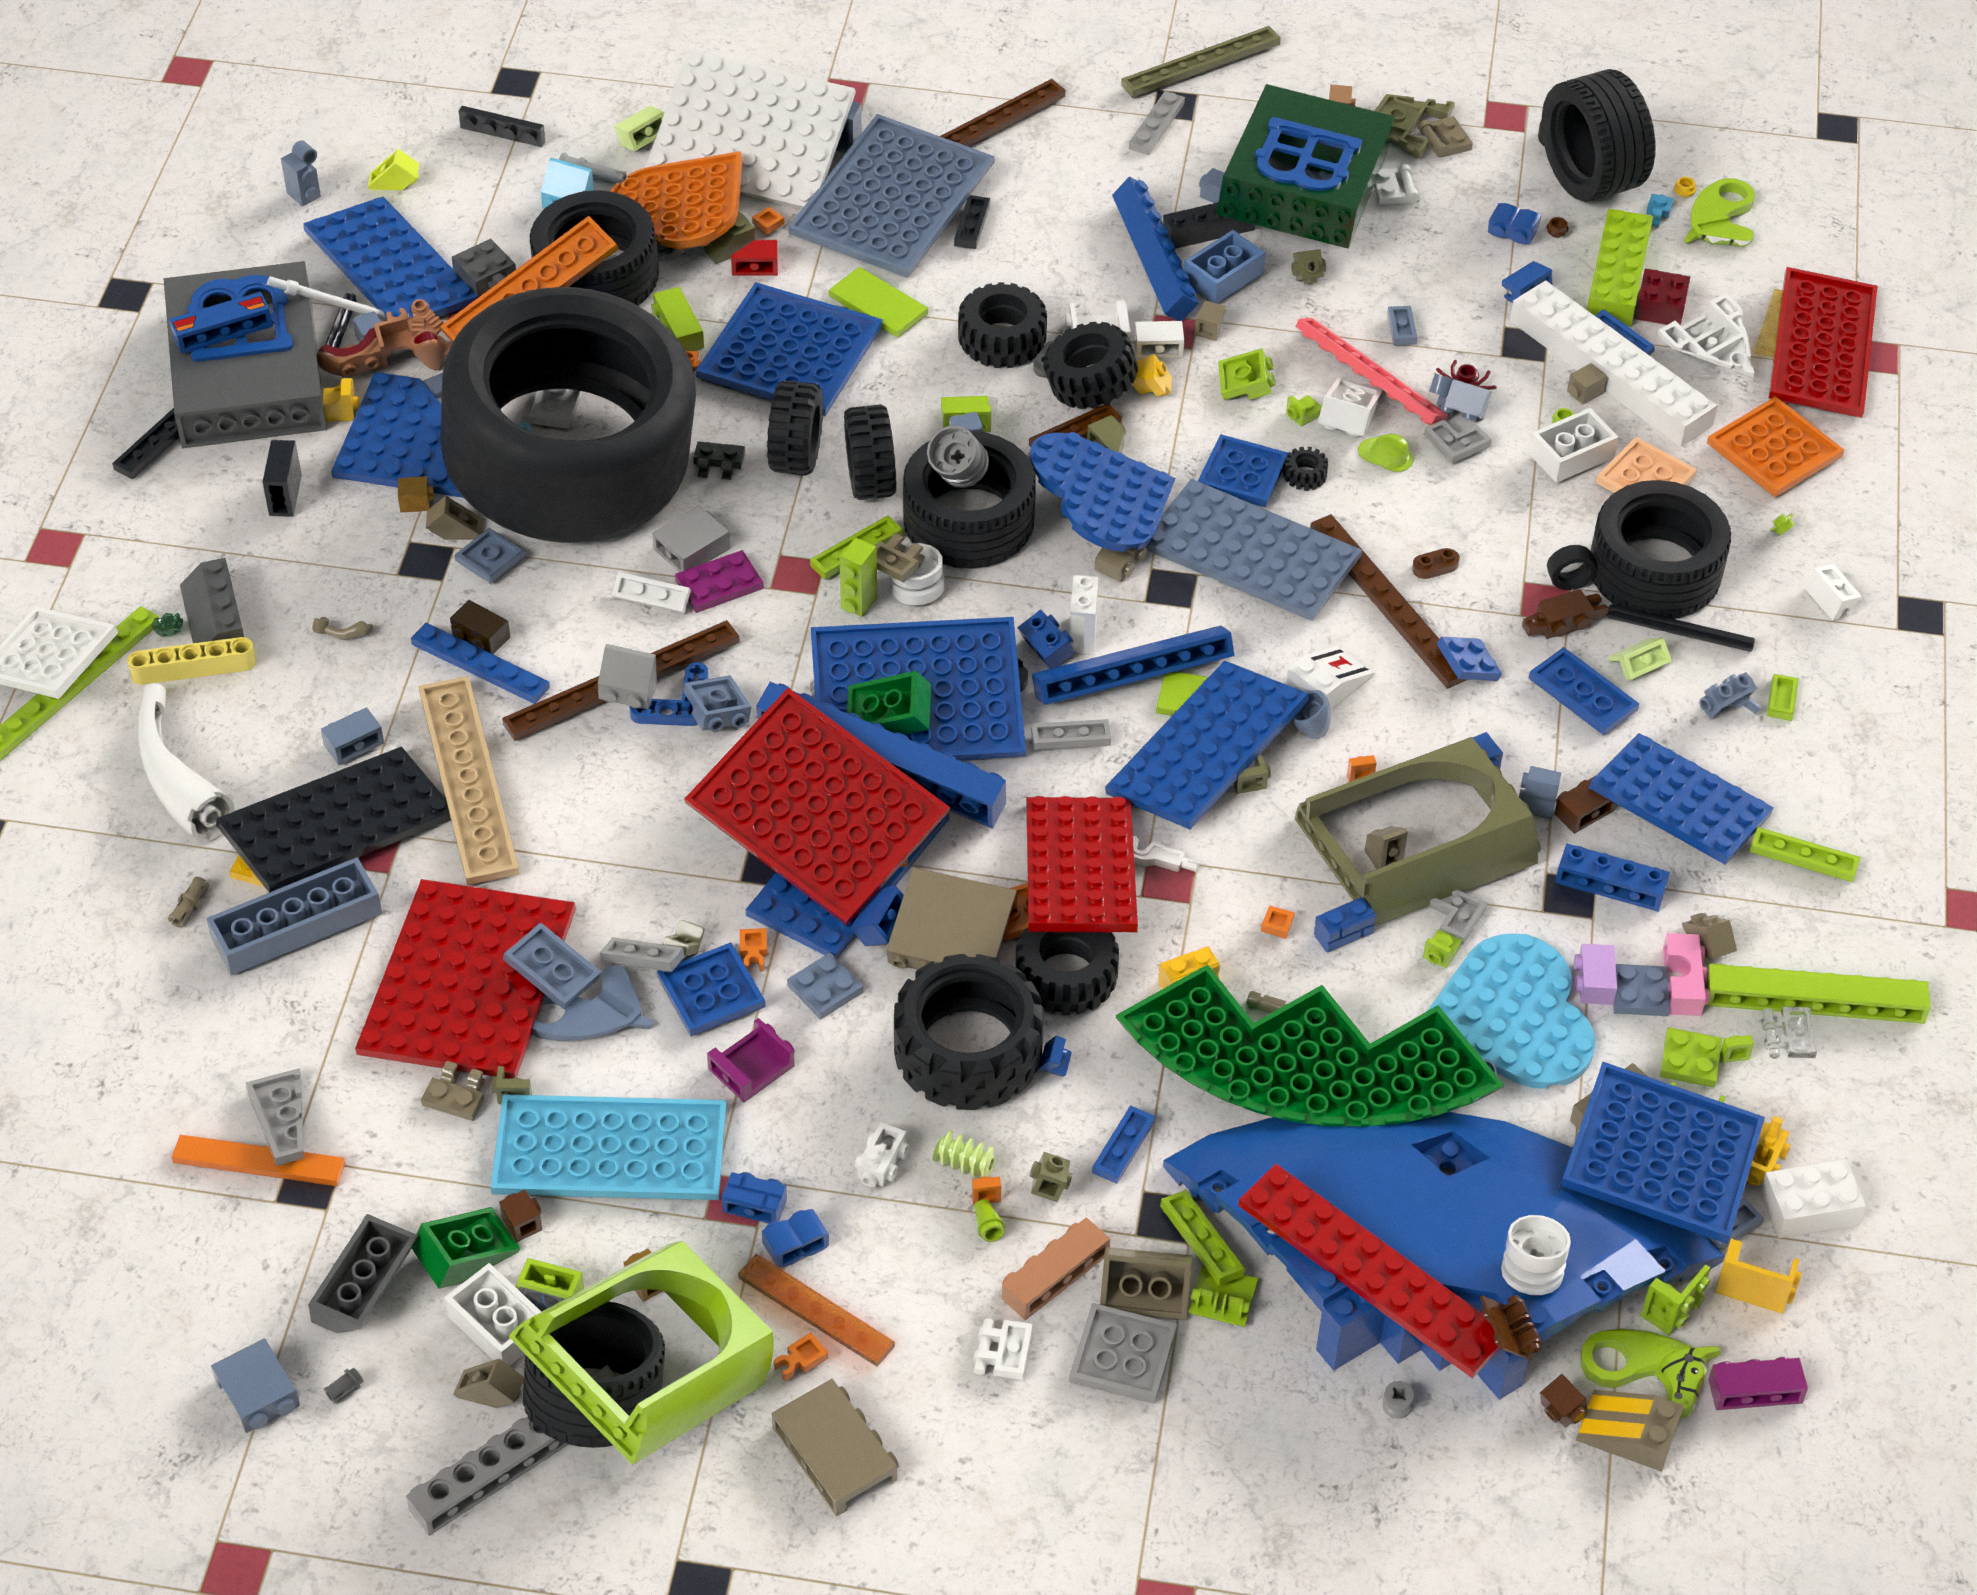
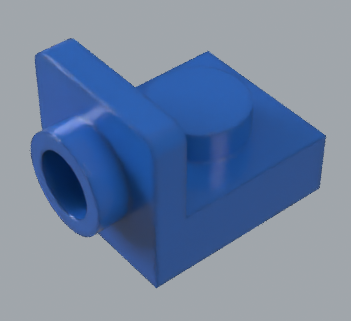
M1055 1036L1045 1043L1039 1066L1040 1070L1060 1077H1064L1067 1074L1072 1052L1064 1048L1065 1038Z

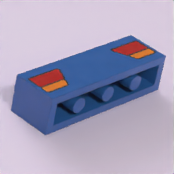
M261 292L169 319L172 336L181 354L273 327L270 309Z

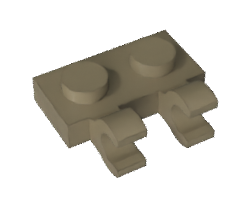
M896 533L886 544L880 541L875 545L877 546V569L904 583L919 568V564L924 561L925 556L920 554L924 547L914 543L904 554L906 546L901 544V542L905 538Z
M447 1061L443 1067L440 1080L432 1077L421 1098L422 1106L473 1121L484 1101V1094L480 1092L485 1083V1079H481L483 1072L472 1069L468 1076L466 1087L454 1084L460 1074L458 1071H455L458 1064Z

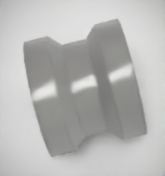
M1394 1381L1386 1387L1382 1405L1387 1415L1392 1418L1401 1419L1410 1414L1414 1399L1412 1387L1402 1381ZM1394 1396H1399V1397H1402V1398H1401V1399H1398V1398L1395 1399Z

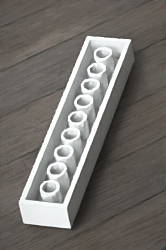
M1544 281L1513 300L1510 322L1575 370H1579L1592 363L1607 376L1605 392L1678 446L1685 445L1713 426L1717 404L1549 282Z

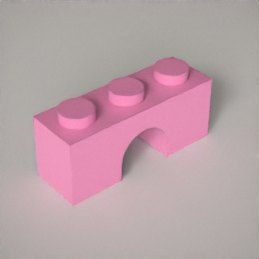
M1667 933L1662 949L1664 966L1667 967V971H1674L1683 975L1682 977H1670L1668 985L1669 1014L1701 1016L1704 1005L1709 1003V989L1704 988V983L1707 981V968L1702 967V962H1704L1705 947L1700 946V939L1697 934Z

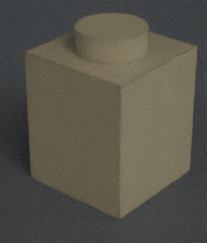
M1590 363L1570 374L1567 392L1583 405L1604 394L1607 376Z

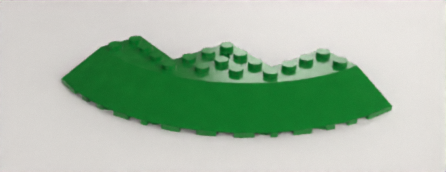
M1207 964L1116 1015V1019L1140 1046L1163 1066L1190 1084L1228 1103L1259 1114L1292 1122L1322 1126L1361 1127L1406 1123L1441 1115L1464 1107L1504 1088L1501 1080L1439 1005L1372 1043L1368 1042L1323 985L1318 986L1253 1023Z

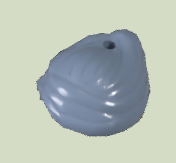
M1320 690L1306 692L1308 693L1309 701L1294 716L1292 723L1298 730L1305 733L1307 737L1319 739L1325 736L1329 730L1331 706L1325 693Z

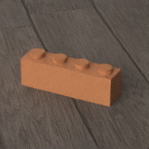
M1087 1217L1079 1223L1072 1224L1058 1240L1053 1239L1050 1241L1045 1250L1037 1256H1031L1022 1268L1017 1272L1009 1273L1002 1282V1299L1024 1320H1027L1103 1260L1105 1248L1110 1247V1238Z

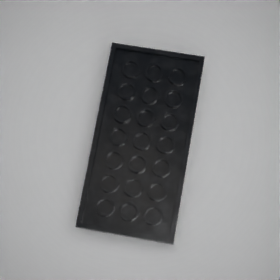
M401 746L216 818V826L270 893L447 822L451 818L446 798Z

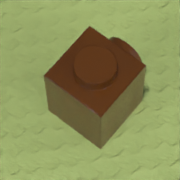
M525 1189L518 1193L510 1194L505 1199L499 1201L501 1217L516 1242L542 1231L539 1203L535 1198L530 1199Z
M1560 1374L1540 1392L1541 1404L1545 1407L1544 1411L1554 1423L1559 1421L1565 1428L1572 1422L1576 1424L1581 1421L1587 1413V1398L1563 1374Z

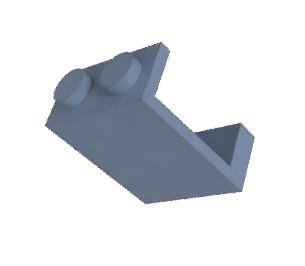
M265 1338L211 1365L215 1381L220 1389H224L236 1409L245 1433L253 1429H260L267 1422L281 1415H287L294 1408L300 1406L296 1389Z

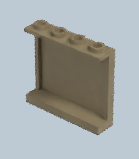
M913 867L886 950L888 963L897 968L908 967L918 970L932 961L939 963L943 961L944 957L957 954H966L968 957H976V954L998 959L1011 912H1015L1017 890Z

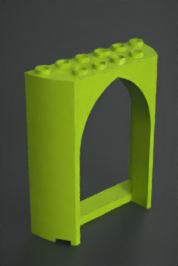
M683 1241L667 1244L521 1323L508 1336L632 1465L763 1386L771 1367L774 1345L773 1331ZM644 1289L662 1290L719 1346L718 1356L638 1403L631 1415L628 1416L549 1333L621 1294Z

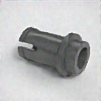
M355 1368L344 1370V1375L324 1388L326 1395L334 1404L356 1388L358 1390L361 1388L360 1384L364 1380Z

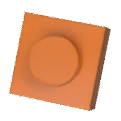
M768 207L752 216V224L768 235L784 225V217L771 207Z
M1375 756L1349 758L1347 769L1348 781L1351 782L1375 773L1377 764Z
M1269 905L1261 925V932L1286 939L1294 921L1295 912Z
M985 1176L972 1180L971 1196L973 1205L983 1199L989 1200L990 1203L1001 1202L1002 1186L1000 1177Z

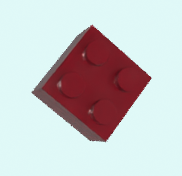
M1645 268L1634 319L1664 325L1676 321L1681 326L1691 276Z

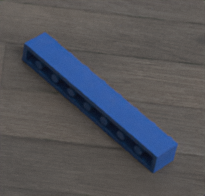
M1129 176L1112 194V197L1164 314L1177 321H1183L1199 304L1195 296L1196 291L1190 285L1189 276L1181 265L1182 260L1175 252V245L1170 240L1169 232L1161 221L1162 216L1156 210L1155 201L1148 192L1147 184L1140 179L1136 180Z
M1220 625L1032 673L1035 697L1046 705L1233 657L1235 654L1232 635L1229 630Z

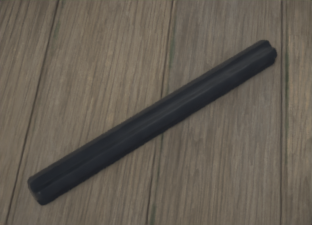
M1613 604L1608 606L1609 612L1606 617L1609 619L1751 652L1754 648L1755 639L1753 637Z

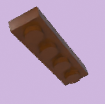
M1104 404L1099 408H1095L1030 437L1029 446L1031 447L1033 442L1040 436L1050 433L1069 434L1074 432L1087 439L1088 425L1110 415L1118 422H1122V416L1110 404Z

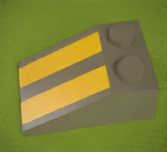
M1594 1390L1576 1441L1662 1472L1684 1405L1656 1395Z

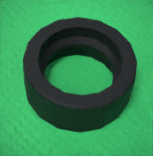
M1569 545L1560 548L1550 556L1546 565L1552 584L1562 590H1575L1585 586L1595 577L1597 572L1596 563L1591 551L1582 545ZM1583 563L1573 571L1561 572L1563 568L1570 564Z

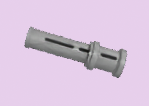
M562 153L559 157V160L592 169V176L595 179L621 185L627 177L626 171L587 162L583 157L578 159L568 156L567 153Z

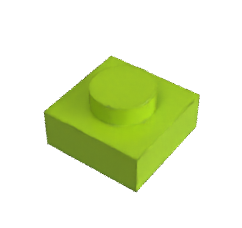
M1734 1035L1724 1038L1720 1052L1722 1062L1749 1060L1754 1046L1752 1036Z

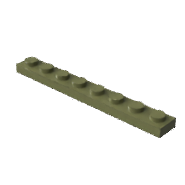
M1266 26L1121 79V86L1133 98L1280 45L1281 37L1270 26Z

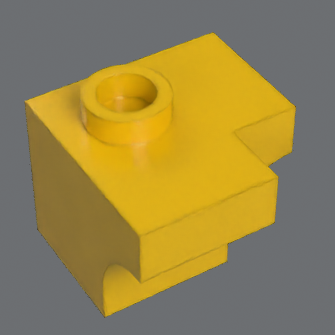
M1155 354L1137 361L1138 372L1132 385L1140 395L1154 392L1158 397L1171 393L1172 376L1167 371L1164 362H1160Z
M343 378L338 386L324 388L323 408L326 422L354 420L355 411L359 409V398L355 394L353 379Z

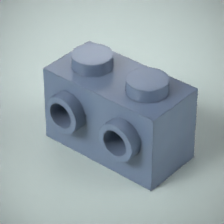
M367 707L321 728L323 744L338 765L384 744L382 727Z

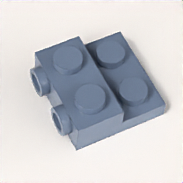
M731 675L684 683L683 692L693 706L692 716L702 731L711 730L712 732H718L723 727L734 725V727L740 728L749 723L752 706Z

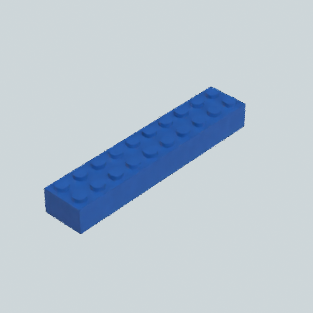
M769 682L756 705L758 719L789 688L787 685ZM795 692L948 805L951 812L989 828H994L1006 805V780L1002 776L994 772L988 773L983 771L973 763L959 761L947 752L940 753L923 742L916 743L909 740L902 733H892L885 730L878 723L866 722L854 713L847 714L830 703L823 704L806 693L799 694Z

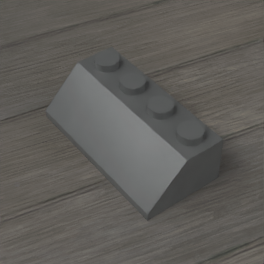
M226 558L201 562L180 584L193 643L244 637Z
M366 1214L309 1302L311 1322L335 1333L360 1330L418 1240V1235Z

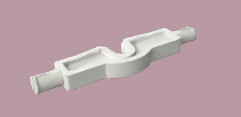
M1133 836L1134 864L1140 866L1155 865L1179 872L1181 868L1197 872L1199 861L1184 858V852L1157 842L1149 844L1145 851H1139V839Z

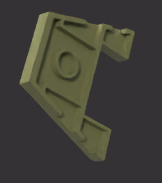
M1386 94L1375 111L1395 116L1390 140L1417 158H1421L1428 148L1429 140L1412 135L1411 133L1424 114L1440 119L1448 118L1454 110L1455 102L1447 101L1446 104L1436 103L1435 99H1427L1426 102L1414 101V97Z

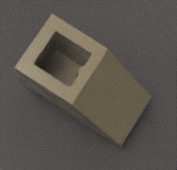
M1706 913L1692 915L1690 917L1691 920L1682 923L1686 934L1699 935L1700 946L1705 947V957L1714 959L1737 951L1730 920L1719 918L1718 915L1707 916Z

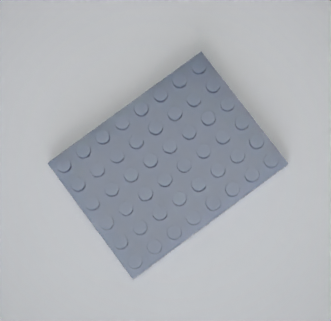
M876 114L828 175L821 187L817 189L788 226L789 234L908 278L995 163L994 156Z

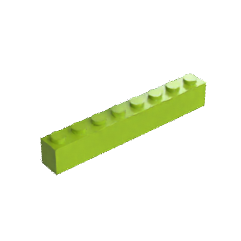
M1709 964L1707 981L1705 983V989H1709V1003L1706 1006L1921 1024H1925L1931 1008L1928 981H1917L1915 979L1905 980L1888 977L1818 973L1805 970L1794 971L1778 968L1769 969L1752 966Z

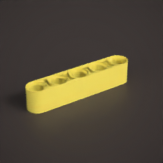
M246 637L140 650L131 653L127 658L132 681L140 685L247 671L254 668L257 662L253 643Z

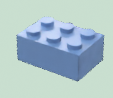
M1232 230L1184 260V271L1188 274V280L1194 290L1209 301L1219 303L1264 274L1266 252Z

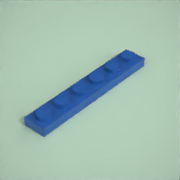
M425 622L411 637V644L533 704L537 703L550 689L549 681Z

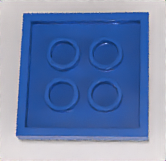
M1220 434L1198 482L1251 504L1266 508L1283 472L1288 452Z
M732 942L681 961L672 972L657 971V978L690 1036L766 1007L764 997Z

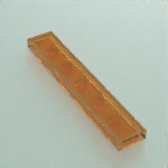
M757 1253L738 1273L740 1280L876 1367L881 1364L895 1347V1341Z

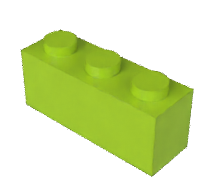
M675 287L653 293L654 303L651 304L653 316L658 317L659 321L673 333L684 350L695 351L704 348L703 329L681 288Z
M854 538L839 556L841 608L849 613L863 617L877 599V546Z

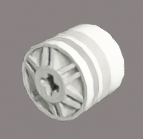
M1539 1215L1521 1217L1511 1224L1501 1266L1502 1276L1508 1285L1519 1292L1529 1295H1545L1554 1292L1560 1287L1571 1244L1569 1233L1564 1226L1554 1219Z

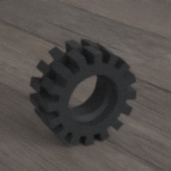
M1304 446L1299 447V451L1296 448L1293 449L1292 453L1289 452L1285 458V481L1289 482L1291 487L1296 485L1298 490L1304 487V491H1308L1309 487L1315 490L1317 486H1323L1328 472V458H1325V454H1319L1320 450L1318 449L1312 451V447H1308V450H1304ZM1300 467H1309L1313 470H1302Z

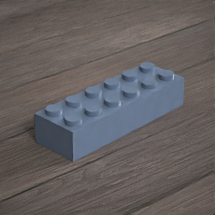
M357 857L206 919L211 939L232 976L382 914L379 894Z

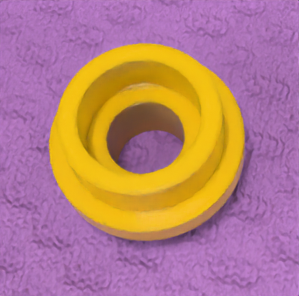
M1681 177L1674 184L1675 193L1681 197H1690L1696 193L1697 186L1690 177Z

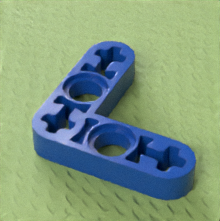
M699 662L688 665L685 670L684 683L694 682L696 674H699L698 681L709 679L707 666ZM684 692L682 693V700L652 699L648 710L629 706L630 718L638 724L698 725L694 717L690 715L693 711V706ZM664 709H671L673 711L670 715H662L660 712Z

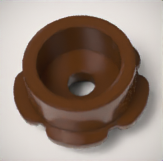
M1554 217L1550 219L1546 229H1548L1547 232L1552 237L1560 238L1566 235L1569 227L1564 218Z

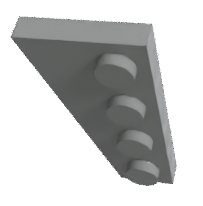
M300 1068L245 1082L246 1091L276 1166L304 1159Z

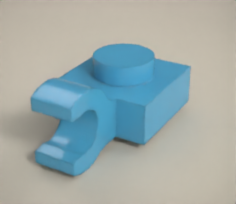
M1651 193L1646 214L1653 216V226L1659 227L1662 217L1669 218L1674 198Z

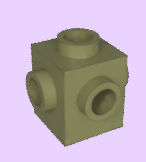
M1321 249L1293 253L1294 262L1291 264L1293 276H1296V281L1303 280L1304 284L1317 283V278L1324 277L1326 262L1321 256Z
M1043 1152L1040 1161H1034L1029 1177L1033 1178L1031 1194L1058 1203L1063 1190L1068 1189L1073 1174L1069 1172L1070 1160Z

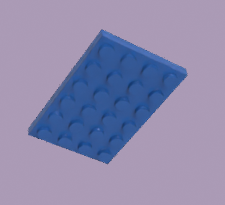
M1640 733L1591 780L1589 789L1724 865L1753 836L1757 827L1763 825L1774 807L1763 800L1750 795L1740 787L1732 785L1718 775L1703 769L1696 763L1685 759L1673 750L1665 748Z

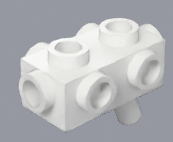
M880 1122L876 1131H871L869 1134L866 1150L864 1153L860 1152L855 1161L857 1178H860V1181L867 1187H875L876 1185L884 1187L887 1180L892 1182L898 1166L895 1164L898 1159L904 1160L909 1150V1144L906 1143V1131L896 1125Z

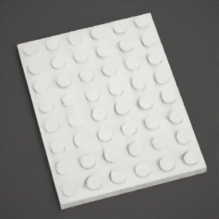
M688 49L645 168L741 151L743 157L741 195L803 209L826 179L856 91L852 87Z

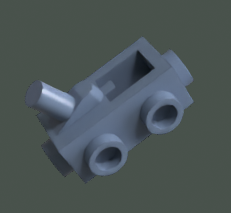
M1747 672L1738 676L1732 674L1722 682L1723 684L1718 686L1716 683L1704 691L1705 696L1698 702L1701 709L1705 711L1710 719L1733 706L1737 709L1745 706L1754 714H1757L1762 707L1750 698L1758 688Z

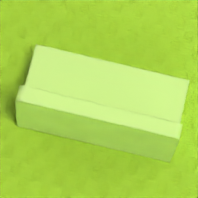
M1648 638L1608 656L1610 661H1620L1626 680H1632L1672 661L1664 638Z

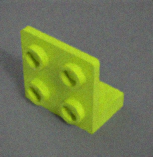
M988 396L941 397L943 428L949 426L950 417L964 416V414L975 412L979 416L983 432H991V405H989Z
M1705 1264L1681 1294L1670 1284L1655 1278L1649 1286L1640 1316L1669 1336L1676 1327L1681 1329L1690 1316L1688 1314L1692 1308L1697 1310L1705 1299L1703 1293L1711 1281L1708 1279L1711 1268Z

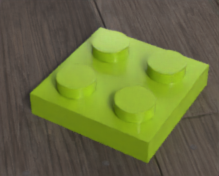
M1667 1027L1659 1077L1715 1088L1722 1038Z

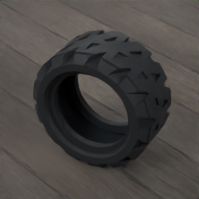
M966 954L946 956L942 962L936 963L932 961L915 972L914 981L909 978L906 980L898 993V1003L894 1005V1056L898 1070L903 1069V1079L915 1092L924 1091L925 1099L943 1107H946L948 1104L956 1105L957 1110H977L986 1104L991 1108L1010 1100L1013 1093L1017 1095L1021 1093L1033 1080L1034 1073L1039 1070L1042 1058L1044 1008L1041 1005V997L1031 981H1027L1025 975L1011 964L1006 963L1002 965L995 957L976 954V957H968ZM959 1011H977L993 1016L1001 1021L1008 1028L1010 1034L1004 1041L991 1049L965 1053L941 1046L926 1031L934 1022L948 1014Z

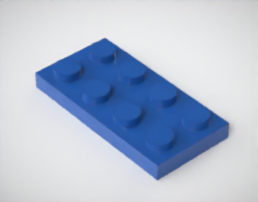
M1565 647L1529 672L1528 679L1603 736L1638 711L1639 703Z

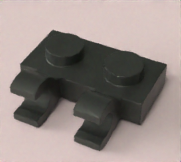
M697 441L693 463L699 467L698 477L707 478L710 466L721 467V470H723L721 479L731 480L734 468H742L745 446Z

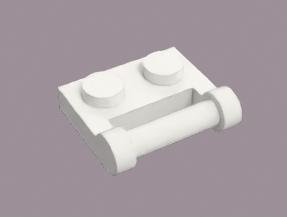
M1404 164L1399 168L1380 169L1374 185L1379 205L1410 204L1419 200V193L1414 188L1411 178L1412 170L1409 165ZM1397 179L1403 180L1406 192H1400Z

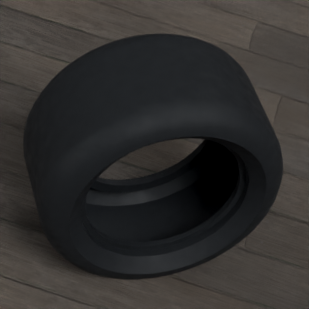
M552 287L529 290L504 298L484 309L462 328L454 339L444 364L440 445L448 475L463 498L477 511L496 524L530 538L561 543H579L607 539L630 531L658 514L674 497L685 476L689 461L696 401V385L691 362L681 343L663 323L646 310L620 297L591 289ZM569 389L591 393L615 403L624 409L634 422L622 431L602 438L580 441L561 440L545 437L520 427L512 422L501 409L510 401L525 394L542 390Z

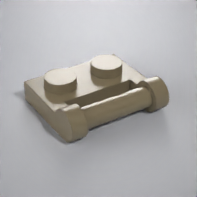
M1454 116L1431 122L1423 120L1418 124L1419 131L1426 135L1434 147L1435 154L1439 158L1472 150V141ZM1434 132L1438 134L1443 143H1441V141L1438 139Z

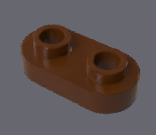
M1450 548L1421 554L1414 558L1412 572L1421 579H1429L1457 570L1460 556L1458 552Z

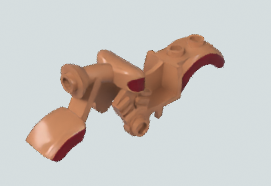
M417 299L411 306L413 318L407 315L404 308H399L400 316L393 317L389 311L386 313L387 321L374 324V328L369 329L360 343L342 348L323 345L318 350L317 359L321 369L343 378L346 376H356L380 366L387 368L386 357L394 351L410 349L425 366L432 370H438L444 364L445 357H447L453 342H447L440 335L438 336L441 331L440 326L444 324L443 320H440L438 316L436 317L425 300Z

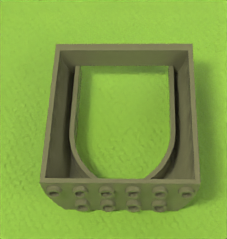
M1473 737L1308 797L1305 802L1299 804L1295 814V821L1352 900L1363 897L1375 912L1374 927L1430 905L1431 899H1444L1452 896V891L1455 890L1466 892L1538 864V852L1541 851L1534 818L1526 802H1522L1516 794L1514 787L1508 784L1502 776L1501 770L1494 766L1487 752L1480 748ZM1426 779L1451 780L1473 786L1491 811L1485 820L1466 835L1363 874V877L1318 817L1399 785Z

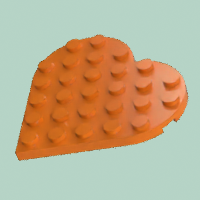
M741 151L646 167L627 175L628 178L621 185L616 183L610 192L628 196L645 208L654 223L657 243L666 247L676 248L677 250L707 246L711 241L717 239L733 227L737 219L743 157Z

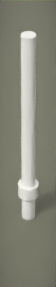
M271 276L268 279V286L284 290L286 294L293 296L298 294L360 314L375 311L380 320L387 321L382 310L307 288L289 279L284 281Z

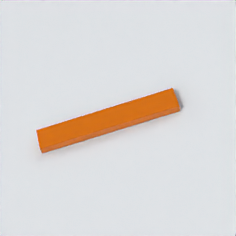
M179 1135L171 1157L173 1163L331 1186H338L345 1166L344 1157L304 1152V1159L276 1166L269 1147L188 1135Z

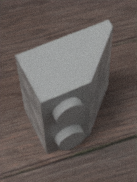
M606 644L598 680L599 699L648 710L657 687L656 655Z

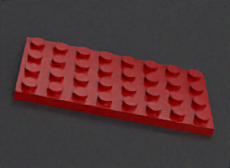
M1786 267L1768 398L1772 399L1776 396L1781 401L1862 418L1865 411L1877 285Z
M1026 797L1028 932L1138 933L1131 801L1123 797Z

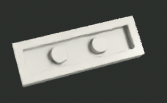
M618 572L612 596L625 601L685 614L691 589Z

